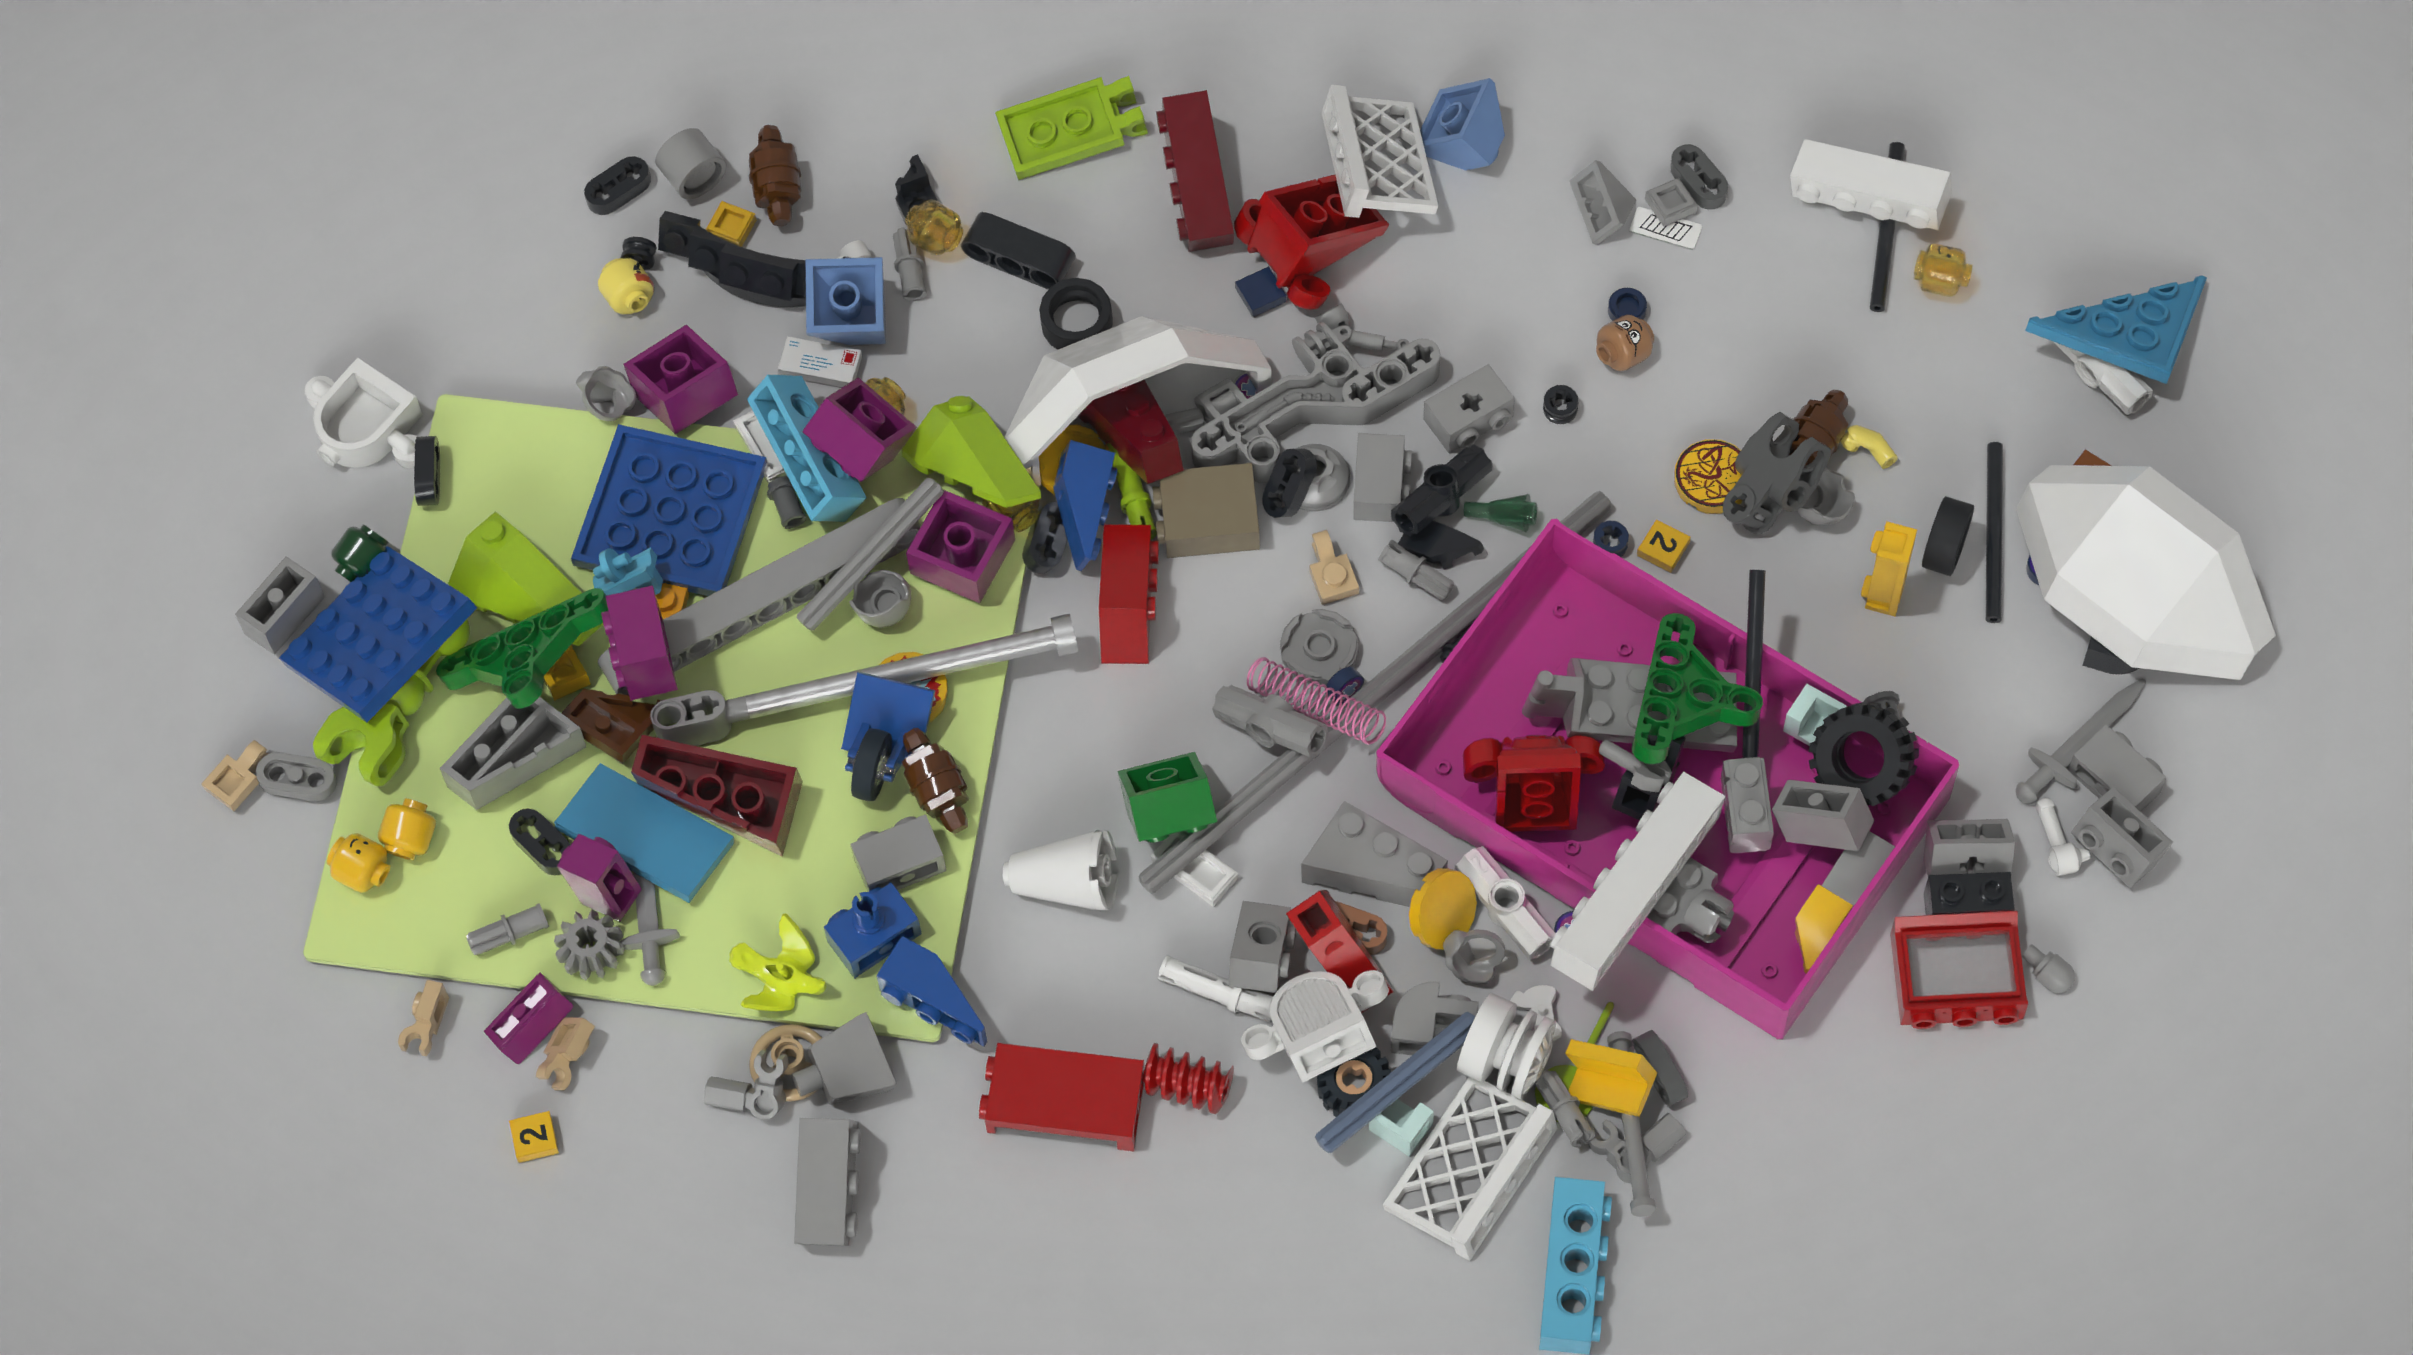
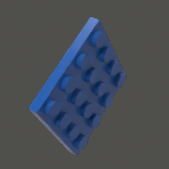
M618 424L571 557L573 566L593 570L600 565V552L608 548L616 551L618 555L627 552L631 557L651 548L657 555L655 568L662 577L663 583L688 589V592L710 596L727 587L764 477V469L767 463L766 457Z
M389 546L386 547L387 552L379 553L371 560V571L364 577H357L354 581L347 584L343 592L325 610L318 614L315 621L298 638L294 639L288 649L279 657L287 668L366 723L477 609L467 596Z

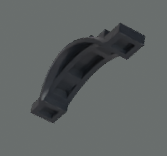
M664 211L660 217L658 250L689 258L688 267L702 270L721 288L744 300L776 307L806 306L805 260L783 258L740 247L700 227V219Z

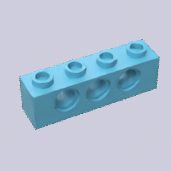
M767 375L747 400L810 520L846 522L867 497L857 478L846 474L835 459L828 453L818 450L812 444L811 439L802 432L818 410L817 403L802 376Z
M1555 1177L1539 1350L1590 1355L1591 1341L1600 1342L1602 1316H1594L1595 1301H1603L1605 1276H1598L1597 1271L1598 1261L1607 1260L1609 1236H1601L1602 1221L1610 1222L1612 1197L1604 1196L1605 1182ZM1574 1220H1584L1591 1228L1586 1232L1579 1233L1572 1230L1569 1224ZM1578 1259L1583 1261L1588 1268L1583 1272L1576 1273L1570 1271L1565 1264L1570 1260ZM1568 1299H1575L1580 1301L1584 1308L1580 1312L1571 1313L1563 1308L1562 1303Z

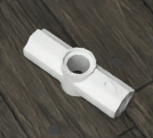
M2054 342L2074 362L2079 378L2091 388L2099 387L2126 415L2136 413L2151 398L2153 390L2135 372Z
M1484 846L1475 847L1466 853L1455 865V870L1469 877L1475 888L1476 896L1488 909V916L1491 921L1503 927L1529 960L1539 958L1549 951L1550 944L1556 933L1527 900L1522 885L1508 877ZM1502 898H1509L1516 904L1505 908L1498 905L1497 901Z

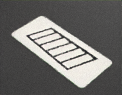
M1637 207L1629 230L1654 239L1694 249L1702 225L1681 219L1663 227L1652 210Z

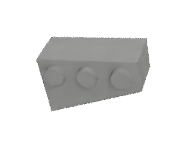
M541 697L533 704L521 709L513 707L506 698L440 767L447 788L478 810L586 748L581 728Z
M1344 801L1301 863L1302 883L1314 885V883L1339 888L1340 892L1349 894L1352 891L1376 896V900L1410 907L1411 898L1415 890H1420L1425 883L1421 880L1428 873L1438 868H1447L1448 860Z

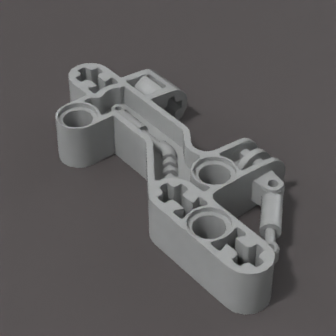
M1320 322L1316 326L1317 332L1309 330L1304 334L1305 339L1300 337L1292 339L1293 348L1302 364L1310 373L1309 375L1286 376L1249 399L1243 395L1231 379L1226 378L1194 398L1195 405L1202 411L1204 421L1206 422L1205 425L1194 432L1191 438L1194 467L1231 465L1236 461L1239 464L1252 463L1254 481L1268 483L1280 457V446L1275 439L1276 437L1298 424L1365 425L1437 381L1440 374V349L1436 343L1429 339H1417L1411 343L1406 339H1400L1398 342L1385 340V336L1351 330L1346 325L1331 330L1327 324ZM1352 345L1382 351L1383 347L1397 351L1371 367L1363 368L1346 348ZM1333 371H1342L1345 374L1335 376L1330 373ZM1393 379L1398 381V383L1389 385L1384 383V381ZM1260 456H1266L1270 458V460L1266 462H1259L1255 459Z

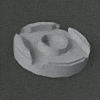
M1316 609L1312 610V613L1304 615L1301 613L1293 617L1283 630L1280 640L1282 662L1286 668L1296 671L1298 675L1303 674L1305 678L1310 677L1313 681H1318L1320 685H1327L1331 677L1339 670L1355 666L1359 645L1357 635L1349 620L1337 612Z

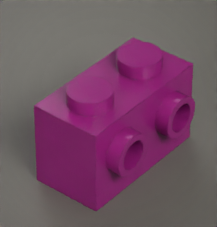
M578 834L573 843L563 851L560 862L557 865L582 905L604 915H609L621 922L642 890L616 848L601 837H595L592 840Z

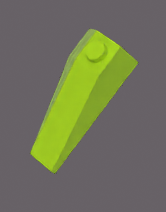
M955 396L950 398L948 402L934 405L902 448V457L919 472L929 475L935 471L944 475L945 483L953 486L959 484V482L972 487L974 495L1002 507L1008 508L1041 499L1040 489L987 411L970 396Z
M496 511L466 536L448 582L449 586L467 596L475 604L477 610L483 612L490 610L503 615L506 620L513 623L527 619L582 593L519 530ZM602 623L581 633L572 644L580 646L604 624Z

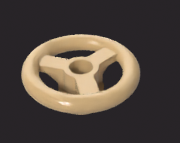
M797 1024L781 1025L766 1032L756 1042L750 1056L749 1069L754 1083L759 1078L754 1069V1059L761 1050L766 1051L773 1042L781 1038V1040L774 1044L771 1050V1058L774 1065L772 1068H776L777 1058L781 1054L796 1058L793 1063L788 1064L787 1069L780 1076L782 1078L784 1075H792V1073L812 1066V1063L807 1062L805 1059L802 1045L794 1037L803 1038L811 1044L819 1041L822 1037L814 1030ZM796 1088L783 1089L786 1096L785 1102L802 1100L816 1092L800 1096Z

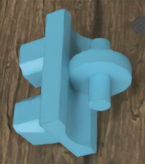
M611 548L600 552V565L593 569L595 575L593 576L594 588L602 589L608 596L630 591L634 588L639 589L653 585L655 594L660 593L663 579L655 568L656 553L651 548L633 557L627 552L618 555Z

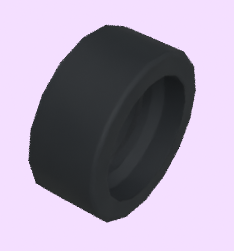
M1082 278L1062 280L1051 286L1042 297L1039 308L1042 332L1049 344L1056 349H1061L1112 328L1113 317L1110 298L1100 285L1091 280ZM1077 300L1089 302L1098 309L1099 317L1097 322L1083 331L1072 332L1063 330L1054 322L1055 311L1067 302Z
M1947 496L1943 498L1926 544L1922 559L1923 568L1948 576L1953 574L1969 531L1974 513V505Z

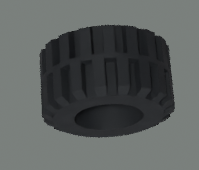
M1864 702L1837 710V712L1830 714L1823 720V725L1816 728L1813 734L1816 736V739L1809 746V752H1813L1814 759L1809 760L1810 769L1816 768L1818 776L1814 777L1816 783L1860 788L1867 805L1874 806L1880 804L1905 789L1910 783L1909 777L1916 772L1917 766L1914 765V760L1919 758V749H1914L1913 742L1917 740L1915 732H1908L1906 726L1909 725V722L1904 717L1899 719L1895 716L1896 710L1891 707L1884 709L1880 703L1864 704ZM1857 731L1869 733L1882 746L1884 763L1880 773L1875 777H1861L1854 773L1847 765L1844 757V745L1850 734Z

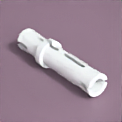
M1168 955L1163 960L1158 973V980L1228 1006L1227 1009L1231 1012L1237 1013L1241 1011L1272 1023L1269 1008L1273 996L1256 990L1228 986V979L1193 965L1191 966Z

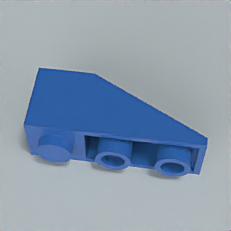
M1070 440L1061 453L1053 489L1075 568L1082 572L1090 560L1095 561L1098 556L1101 538L1096 537L1099 525H1104L1108 515L1109 503L1104 502L1106 491H1111L1117 476V468L1112 467L1115 456L1114 452Z
M902 936L876 975L881 995L896 1006H902L904 1003L915 1009L916 1014L929 1024L936 1025L939 1022L950 1028L951 1033L962 1042L971 1044L974 1041L985 1047L987 1037L984 1025L938 955Z

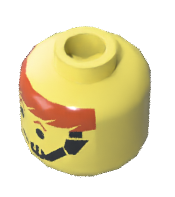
M619 258L611 260L603 267L598 279V289L615 312L619 314H632L642 311L648 305L654 293V283L638 261L631 258Z

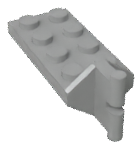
M1571 658L1568 663L1566 676L1552 675L1551 672L1546 670L1538 674L1531 692L1524 703L1522 714L1526 718H1534L1536 716L1563 718L1568 738L1581 735L1601 741L1633 743L1650 665ZM1719 672L1727 682L1736 684V673ZM1659 683L1654 685L1655 688L1662 692L1674 691L1667 684ZM1706 693L1694 694L1701 701L1709 702L1713 700ZM1659 711L1648 713L1650 717L1656 720L1667 719V716ZM1718 721L1684 735L1686 740L1683 748L1734 752L1737 747V725Z

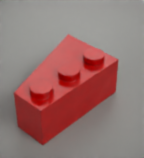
M1104 524L1099 594L1101 664H1149L1150 620H1156V597H1151V592H1157L1158 571L1157 569H1152V564H1159V541H1152L1151 525Z

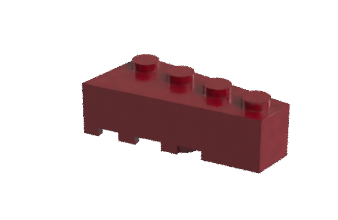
M1207 90L1163 97L1162 110L1156 111L1159 133L1165 134L1167 144L1166 147H1163L1166 170L1172 169L1174 182L1169 183L1173 205L1179 204L1182 217L1176 219L1179 240L1187 241L1189 252L1233 245L1234 230Z
M1145 379L1093 400L1078 415L1084 423L1088 422L1097 431L1098 437L1106 444L1110 443L1118 451L1119 457L1147 484L1184 471L1178 439Z
M641 735L631 771L637 784L783 857L803 783L796 767Z

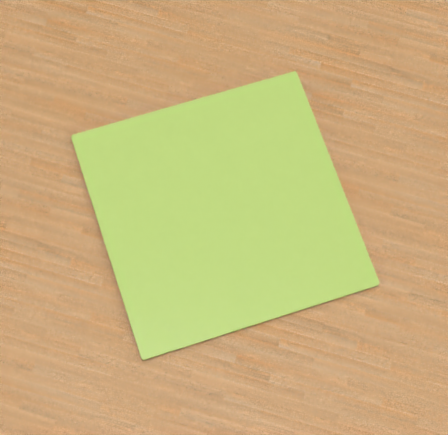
M444 394L437 400L429 436H437L440 447L439 504L418 506L414 494L400 554L448 584L466 536L496 511L519 530L583 593L594 589L593 576L595 575L593 570L573 566L571 557L618 424L750 453L735 428L691 424L675 435L659 419L622 415L615 421L607 422L598 419L589 411ZM901 449L892 462L862 482L858 480L867 498L846 522L811 521L797 495L802 511L806 516V521L795 528L785 529L781 524L774 501L770 500L767 496V491L769 490L768 482L763 477L727 586L896 498L906 500L927 478L934 479L943 490L1012 518L1015 541L981 603H977L910 574L906 555L908 549L874 566L869 572L872 573L885 569L899 573L910 586V607L904 618L893 626L877 628L865 624L850 606L849 601L853 600L854 596L853 589L819 626L811 631L797 619V614L810 602L808 601L675 671L678 690L633 701L656 704L657 699L665 700L704 690L717 691L725 700L877 666L884 659L897 653L917 652L925 655L1013 635L1026 571L1022 553L1033 518L1036 515L1039 499L1036 500L1034 505L1032 503L1035 500L1008 508L1002 507L974 495L972 487L959 482V484L953 486L945 483L944 475L934 471L929 475L919 472L902 457ZM932 506L918 520L921 525L923 524ZM689 592L686 608L708 596ZM476 609L467 618L470 626V636L464 647L516 623L510 622L503 615L490 610L483 612ZM604 625L580 646L572 644L573 650L585 669L591 685L554 701L544 682L540 697L560 713L583 689L602 691L607 695L616 694L598 664L599 657L610 647ZM440 656L426 675L434 687L431 693L425 691V698L421 707L412 715L405 717L410 724L403 734L405 760L391 779L383 786H375L366 782L361 775L358 763L365 748L353 750L351 753L303 954L309 962L524 989L541 972L563 995L834 1030L860 1014L867 1012L876 1035L936 1042L941 1037L943 1024L939 1022L936 1025L929 1024L916 1014L915 1009L904 1003L902 1006H896L881 995L876 975L888 957L854 979L827 942L824 926L828 924L829 919L838 911L843 909L850 910L855 896L858 897L860 902V893L868 892L854 861L850 844L856 842L865 833L871 831L882 832L894 827L901 819L910 816L917 818L926 814L943 853L946 871L897 891L919 919L922 934L912 941L937 954L952 977L1009 660L945 674L948 684L946 704L943 711L932 722L928 723L926 735L931 744L938 743L951 753L956 765L960 766L961 775L967 785L965 792L969 800L961 807L964 808L968 818V827L956 834L951 833L945 828L940 817L933 818L920 808L915 796H912L910 793V786L903 774L905 771L903 764L897 771L893 782L884 781L875 801H865L852 796L851 782L853 773L845 771V765L850 757H847L849 751L841 749L852 696L732 723L731 730L725 738L698 745V747L796 767L803 783L783 857L685 809L734 836V844L690 903L655 885L658 928L676 929L680 937L658 946L660 969L665 971V976L661 983L654 986L644 983L640 976L641 972L644 971L642 949L624 950L623 955L615 956L618 962L617 969L605 966L603 968L605 972L603 979L597 976L596 971H591L587 981L581 978L579 971L573 975L566 972L565 963H559L555 954L560 949L555 945V936L564 934L561 929L562 921L574 924L575 912L580 913L583 919H587L592 909L581 904L562 874L554 876L542 871L515 844L509 831L511 817L516 812L527 808L541 813L555 827V820L600 763L636 782L631 771L638 748L622 764L584 740L586 748L476 810L447 788L440 767L506 699V696L502 692V687L482 681H476L457 690L448 689L436 674L438 664L446 657ZM655 730L649 736L657 738ZM405 798L428 805L426 813L435 818L436 827L429 848L424 855H415L413 861L387 853L386 864L390 865V871L386 880L380 887L374 885L370 890L359 893L331 877L327 858L331 848L340 837L346 838L351 834L358 833L384 847L385 845L378 839V832L389 805H403ZM525 823L521 826L523 833L528 832L535 839L539 837L534 825L528 826ZM560 832L571 845L574 839ZM548 845L544 847L549 859L555 858L557 861L560 860V851L555 852ZM636 899L621 922L613 919V927H619L622 931L623 938L621 940L639 933ZM540 903L549 925L548 928H543L516 939L515 945L509 942L479 955L472 953L466 937L468 933L502 920L501 915L503 914L507 918ZM597 911V913H598V915H599V919H601V918H603L604 916H606V915H604V914H602V913H600V912ZM787 913L800 928L815 955V963L806 972L812 976L823 978L826 983V989L819 995L798 992L795 995V1006L792 1010L764 1011L744 1008L740 1005L743 999L750 995H758L763 991L765 984L753 974L733 967L729 962V953L738 943L744 942L762 956L777 958L782 951L783 940L779 935V921L782 914Z

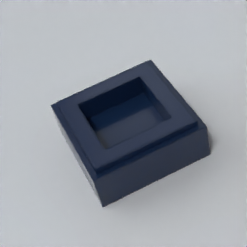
M1269 266L1235 281V289L1252 317L1287 302L1286 294L1282 288L1276 286L1277 279Z

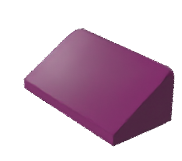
M540 972L484 1030V1033L503 1054L514 1063L520 1064L574 1006Z

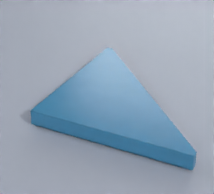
M2201 275L2195 277L2194 281L2179 285L2177 282L2153 287L2147 293L2135 296L2129 293L2104 299L2102 304L2086 308L2084 305L2060 310L2054 316L2039 319L2037 316L2029 319L2025 331L2167 384L2207 277Z

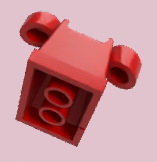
M1335 174L1318 178V180L1314 179L1265 191L1260 200L1249 199L1245 201L1234 221L1236 236L1242 243L1248 246V252H1258L1277 274L1276 286L1278 288L1287 287L1289 300L1296 306L1307 310H1315L1323 306L1331 292L1330 286L1324 280L1313 275L1376 237L1384 235L1389 226V223L1377 209L1363 208L1359 218L1345 216Z
M1527 735L1525 737H1516L1513 741L1506 737L1503 739V742L1494 738H1483L1472 742L1464 750L1463 773L1465 780L1474 783L1485 782L1497 777L1495 823L1509 832L1577 830L1581 773L1595 774L1603 771L1605 768V758L1599 753L1600 742L1588 736L1575 735L1564 740L1563 736Z

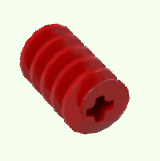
M1154 1043L1149 1052L1143 1074L1146 1094L1154 1096L1161 1088L1162 1099L1169 1101L1176 1093L1177 1102L1180 1105L1187 1104L1192 1097L1193 1107L1198 1110L1202 1109L1208 1101L1209 1112L1216 1114L1220 1111L1228 1097L1234 1066L1232 1065L1227 1074L1223 1075L1221 1062L1216 1061L1209 1071L1206 1070V1060L1203 1056L1200 1057L1195 1066L1190 1065L1189 1052H1185L1178 1062L1175 1061L1174 1048L1172 1047L1168 1049L1164 1057H1160L1159 1045Z

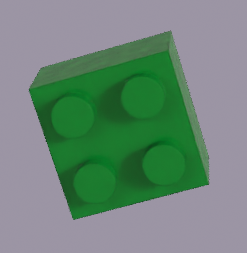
M1195 752L1117 771L1127 815L1139 842L1145 840L1150 843L1160 842L1167 839L1169 834L1184 830L1189 833L1199 832L1206 829L1208 824L1217 822L1208 777Z

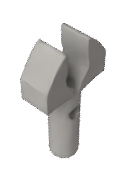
M1609 740L1601 743L1599 753L1632 772L1631 784L1644 791L1660 792L1662 784L1665 786L1669 782L1672 772L1665 761L1658 764H1646Z

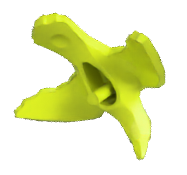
M787 913L782 914L779 921V935L783 940L782 951L777 958L762 956L744 942L738 943L729 953V962L733 967L753 974L765 984L763 991L758 995H750L743 999L740 1005L744 1008L764 1011L792 1010L795 1006L794 998L798 992L819 995L826 989V983L823 978L812 976L806 972L815 963V955L808 940Z

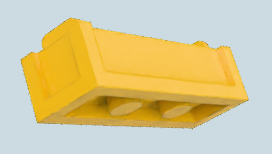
M1886 521L1884 531L1875 532L1870 548L1872 553L1877 554L1872 576L1867 575L1865 577L1861 590V596L1867 598L1865 609L1896 617L1906 582L1917 529Z

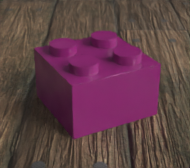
M684 325L623 364L630 385L636 392V398L675 435L738 395L728 362L688 325Z
M858 377L826 397L802 432L811 439L812 444L818 450L828 453L835 459L846 474L862 482L892 462L917 427Z
M944 490L943 495L933 504L906 552L910 574L977 603H981L1015 541L1012 518Z
M653 585L606 596L608 611L601 612L606 636L609 638L610 647L608 649L619 688L627 687L631 700L678 690L665 625Z

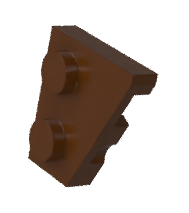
M583 689L562 711V714L581 728L584 740L623 764L638 748L641 735L649 736L654 730L650 714L656 704L635 702L630 699L629 695H607L602 691Z

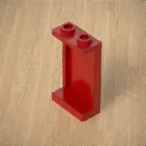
M997 1043L995 1057L988 1056L985 1080L991 1081L989 1095L982 1094L979 1119L985 1120L987 1133L996 1134L997 1127L1110 1140L1117 1141L1118 1150L1134 1152L1144 1089V1060Z

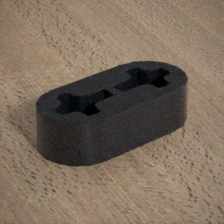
M626 157L591 179L584 189L589 209L595 214L607 215L643 193L651 183L648 165L639 157ZM632 172L635 175L639 174L640 177L634 180L633 177H627L626 174ZM601 192L604 195L608 194L609 197L603 200L601 197L596 198V194Z
M437 436L416 437L414 489L418 506L439 504L440 447Z
M1305 448L1287 449L1278 458L1262 496V505L1269 516L1274 518L1292 517L1299 511L1317 470V461L1310 450ZM1295 459H1298L1297 465L1301 468L1299 473H1296L1297 466L1294 465ZM1279 493H1283L1282 500L1285 502L1284 507H1281L1282 501L1278 498Z
M1049 502L1036 513L1023 548L1022 558L1024 564L1034 573L1044 574L1054 568L1060 562L1068 540L1057 502ZM1050 515L1056 517L1055 524L1058 525L1052 532H1049L1051 519L1048 517ZM1044 543L1047 544L1044 551V556L1047 558L1045 561L1040 559V552L1037 550Z
M527 808L516 812L509 822V831L515 844L542 871L549 875H561L562 873L557 867L560 860L557 861L555 858L549 859L544 847L548 845L553 851H560L562 855L563 851L570 845L568 840L538 811ZM525 823L528 826L534 825L539 837L535 839L530 833H523L521 826Z

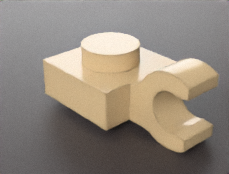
M1327 530L1312 534L1314 541L1312 542V547L1318 563L1309 565V572L1321 604L1325 605L1359 594V586L1347 554L1335 557Z
M253 740L237 760H234L227 754L201 783L202 787L232 811H235L259 784L254 773L259 761L268 755L266 753L267 749Z
M427 979L423 992L416 994L412 1006V1015H414L416 1022L412 1026L406 1027L400 1033L398 1044L401 1051L406 1052L410 1041L413 1039L422 1040L419 1046L422 1056H427L431 1051L433 1034L437 1035L449 1001V996L443 983Z
M564 1017L556 1027L543 1052L548 1056L538 1067L536 1077L548 1080L554 1070L556 1080L551 1088L554 1090H565L571 1081L569 1063L570 1061H577L587 1050L590 1042L589 1037L595 1026L585 1018Z

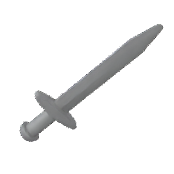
M2140 679L2115 694L2051 756L2031 747L2028 751V756L2040 769L2025 783H2018L2015 790L2017 798L2023 803L2036 801V794L2052 779L2068 787L2075 788L2077 780L2066 769L2071 764L2073 755L2105 725L2110 727L2132 706L2144 688L2146 681Z
M633 872L635 879L642 888L636 898L639 933L619 942L623 944L624 950L642 949L644 971L641 972L640 976L644 983L654 986L661 983L665 976V971L660 969L658 946L679 938L680 934L676 929L658 928L655 884Z

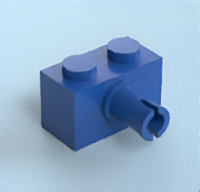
M892 883L883 888L876 887L869 892H861L860 902L858 897L855 896L850 910L843 909L838 911L829 919L828 924L824 926L827 942L854 979L888 957L902 936L912 941L922 934L918 917Z

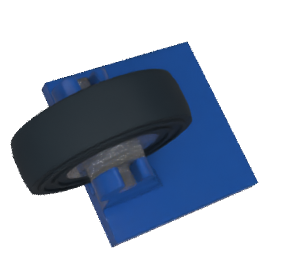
M857 672L841 748L849 751L845 771L853 773L851 782L853 797L865 801H875L884 781L893 782L897 771L902 766V761L910 756L903 743V735L913 728H919L925 734L927 733L935 690Z

